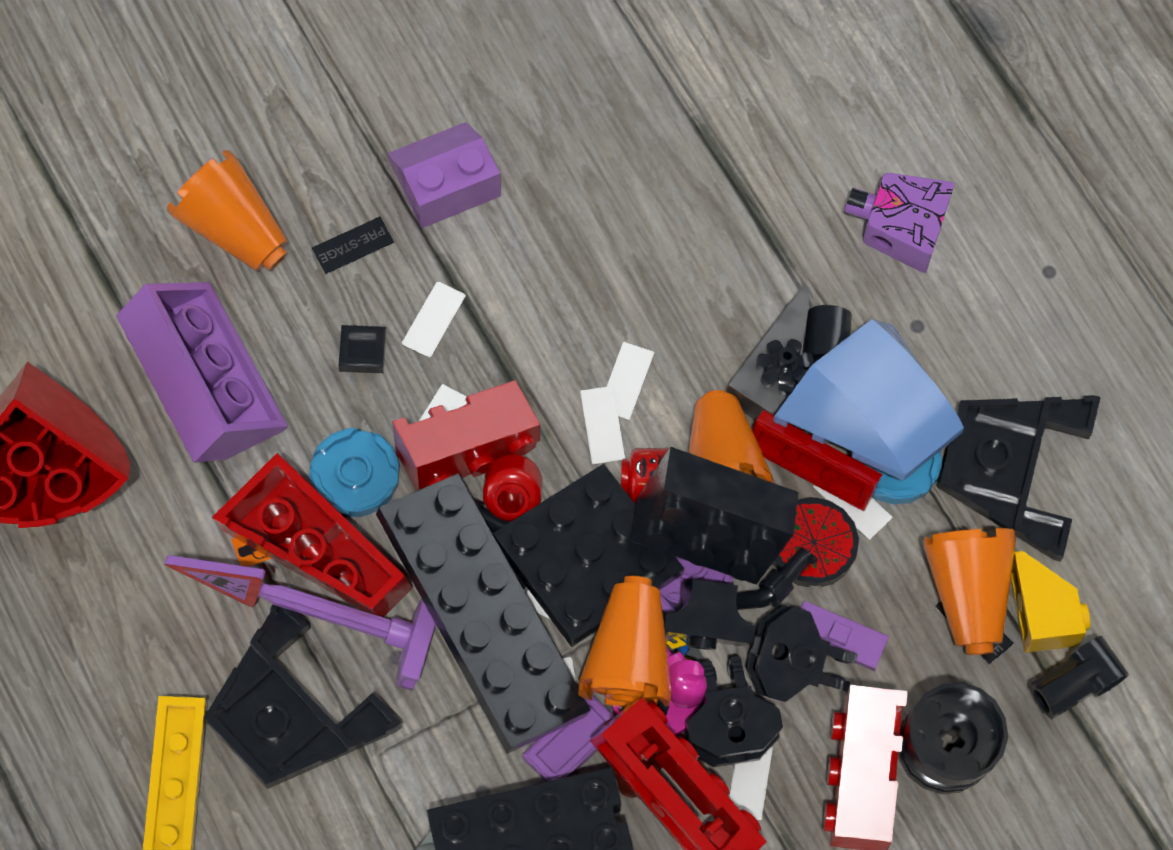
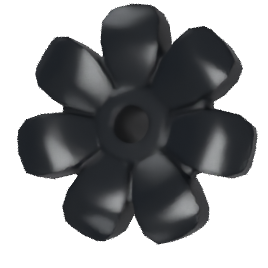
M773 340L767 344L768 354L761 353L758 355L756 368L764 372L760 379L763 385L771 388L778 383L779 393L781 395H790L794 390V382L798 385L811 365L814 364L813 356L810 353L800 355L802 344L798 340H789L786 347H783L779 340Z

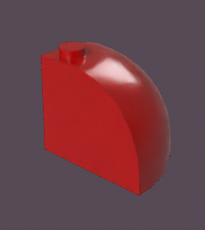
M27 361L0 396V523L18 524V528L56 524L59 519L75 515L81 511L83 513L90 511L113 495L128 480L131 468L130 461L124 447L111 429L84 402Z

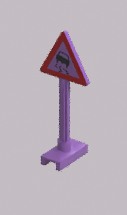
M171 555L166 557L165 566L249 607H255L257 597H262L276 606L385 639V644L402 649L395 686L413 691L415 683L419 681L435 627V622L422 598L412 615L411 622L395 617L389 620L281 585L264 584L262 581L265 571L259 568Z

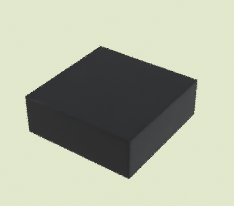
M341 325L339 372L384 374L386 327Z

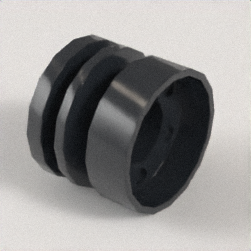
M963 682L941 684L926 692L901 722L900 736H903L902 750L898 751V758L908 777L923 789L939 794L961 793L982 780L1003 757L1008 740L1006 717L997 701L983 689ZM946 734L953 737L951 744L953 748L949 752L942 749L944 743L942 738Z

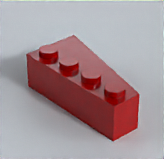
M278 453L211 517L223 532L364 612L384 618L413 589L406 576Z

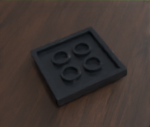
M605 464L600 465L492 533L510 566L571 647L598 630L613 586L617 583H624V577L641 576L652 580L651 586L661 590L681 577L685 569L675 556L653 551L646 546L630 541L635 503Z

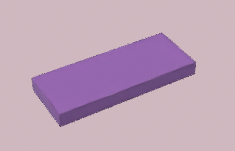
M803 602L801 609L811 612L822 640L829 641L830 646L857 653L856 664L875 671L889 636L809 602Z

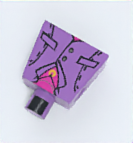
M886 173L883 176L877 195L852 187L845 213L868 219L863 239L866 245L918 271L926 273L955 183Z

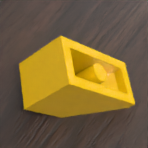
M1014 552L1010 582L1024 653L1079 646L1086 634V630H1090L1091 622L1087 604L1080 603L1078 589L1026 552Z

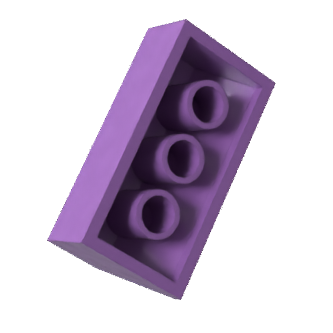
M210 282L145 284L116 315L126 334V338L131 343L147 377L150 379L166 413L174 424L184 443L185 449L194 463L226 460L283 432L288 427Z

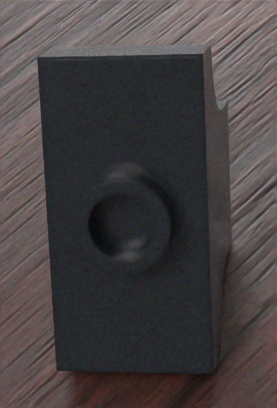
M697 579L681 582L680 598L677 606L670 613L663 614L665 636L689 639L688 647L703 650H716L717 643L734 646L754 644L756 625L746 622L738 612L736 605L738 585Z

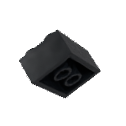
M670 447L636 498L630 541L646 546L653 551L663 552L689 561L694 565L703 566L732 576L737 580L757 585L794 535L799 492Z

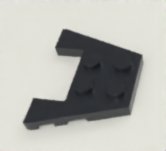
M1088 395L1083 396L1082 399L1062 400V397H1045L1044 401H1018V398L961 400L957 415L964 429L962 434L949 443L938 488L1000 527L1013 529L1016 537L1051 559L1061 562L1064 557L1072 519L1026 506L1045 428L1090 439L1101 397Z
M272 604L271 612L262 627L257 629L249 642L250 646L237 668L234 667L204 717L208 726L266 789L394 734L402 728L401 722L374 693L341 722L335 724L275 660L310 629L308 623L297 612Z

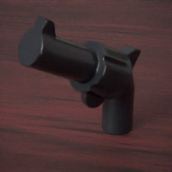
M801 547L779 571H772L766 579L760 582V590L737 592V609H756L770 605L777 609L780 603L794 589L792 583L810 564L818 561L817 557Z

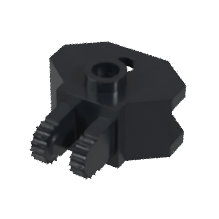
M780 605L758 621L754 644L751 645L745 667L756 694L787 702L808 685L818 687L821 684L848 692L850 682L846 681L844 677L822 674L827 656L845 664H856L858 654L830 646L829 641L822 640L811 612L792 606ZM776 645L777 648H776V650H775V655L773 656L772 650H773L774 646Z
M740 656L729 658L728 672L733 686L731 689L718 690L716 670L712 661L701 662L707 681V691L704 695L702 707L686 724L685 740L695 748L699 755V760L713 768L759 761L780 737L779 733L783 729L780 709L753 695L752 686L746 685ZM737 738L738 740H740V742L735 743L732 742L730 739Z

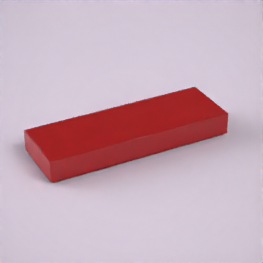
M765 410L761 412L756 419L752 431L764 458L862 511L866 510L883 474L826 443L821 444L813 440L811 435L789 423L787 427L773 422L774 415Z

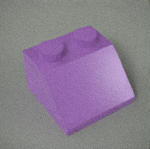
M467 122L387 153V158L421 229L501 197L500 172L483 138Z

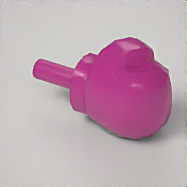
M667 647L672 688L671 701L681 708L690 709L698 706L707 691L704 668L697 661L685 660L681 652L672 655Z

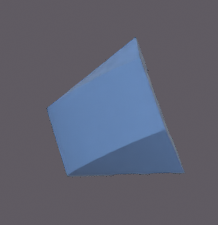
M874 319L868 321L812 364L778 410L773 422L784 427L791 423L813 433L812 439L821 444L828 440L851 451L852 458L903 481L962 434L964 429L949 401L926 373L894 325Z

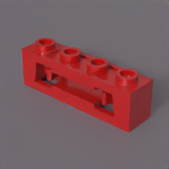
M641 697L630 703L589 740L683 850H759L767 843L765 838L759 833L761 826L755 817L744 809L739 810L728 797L730 791L727 785L717 775L707 773L697 761L699 755L695 748L684 738H677L666 725L668 723L666 715L653 702H646ZM657 752L658 754L654 757L702 814H710L715 821H708L701 827L703 823L655 767L651 765L646 768L642 761L644 759L648 760Z

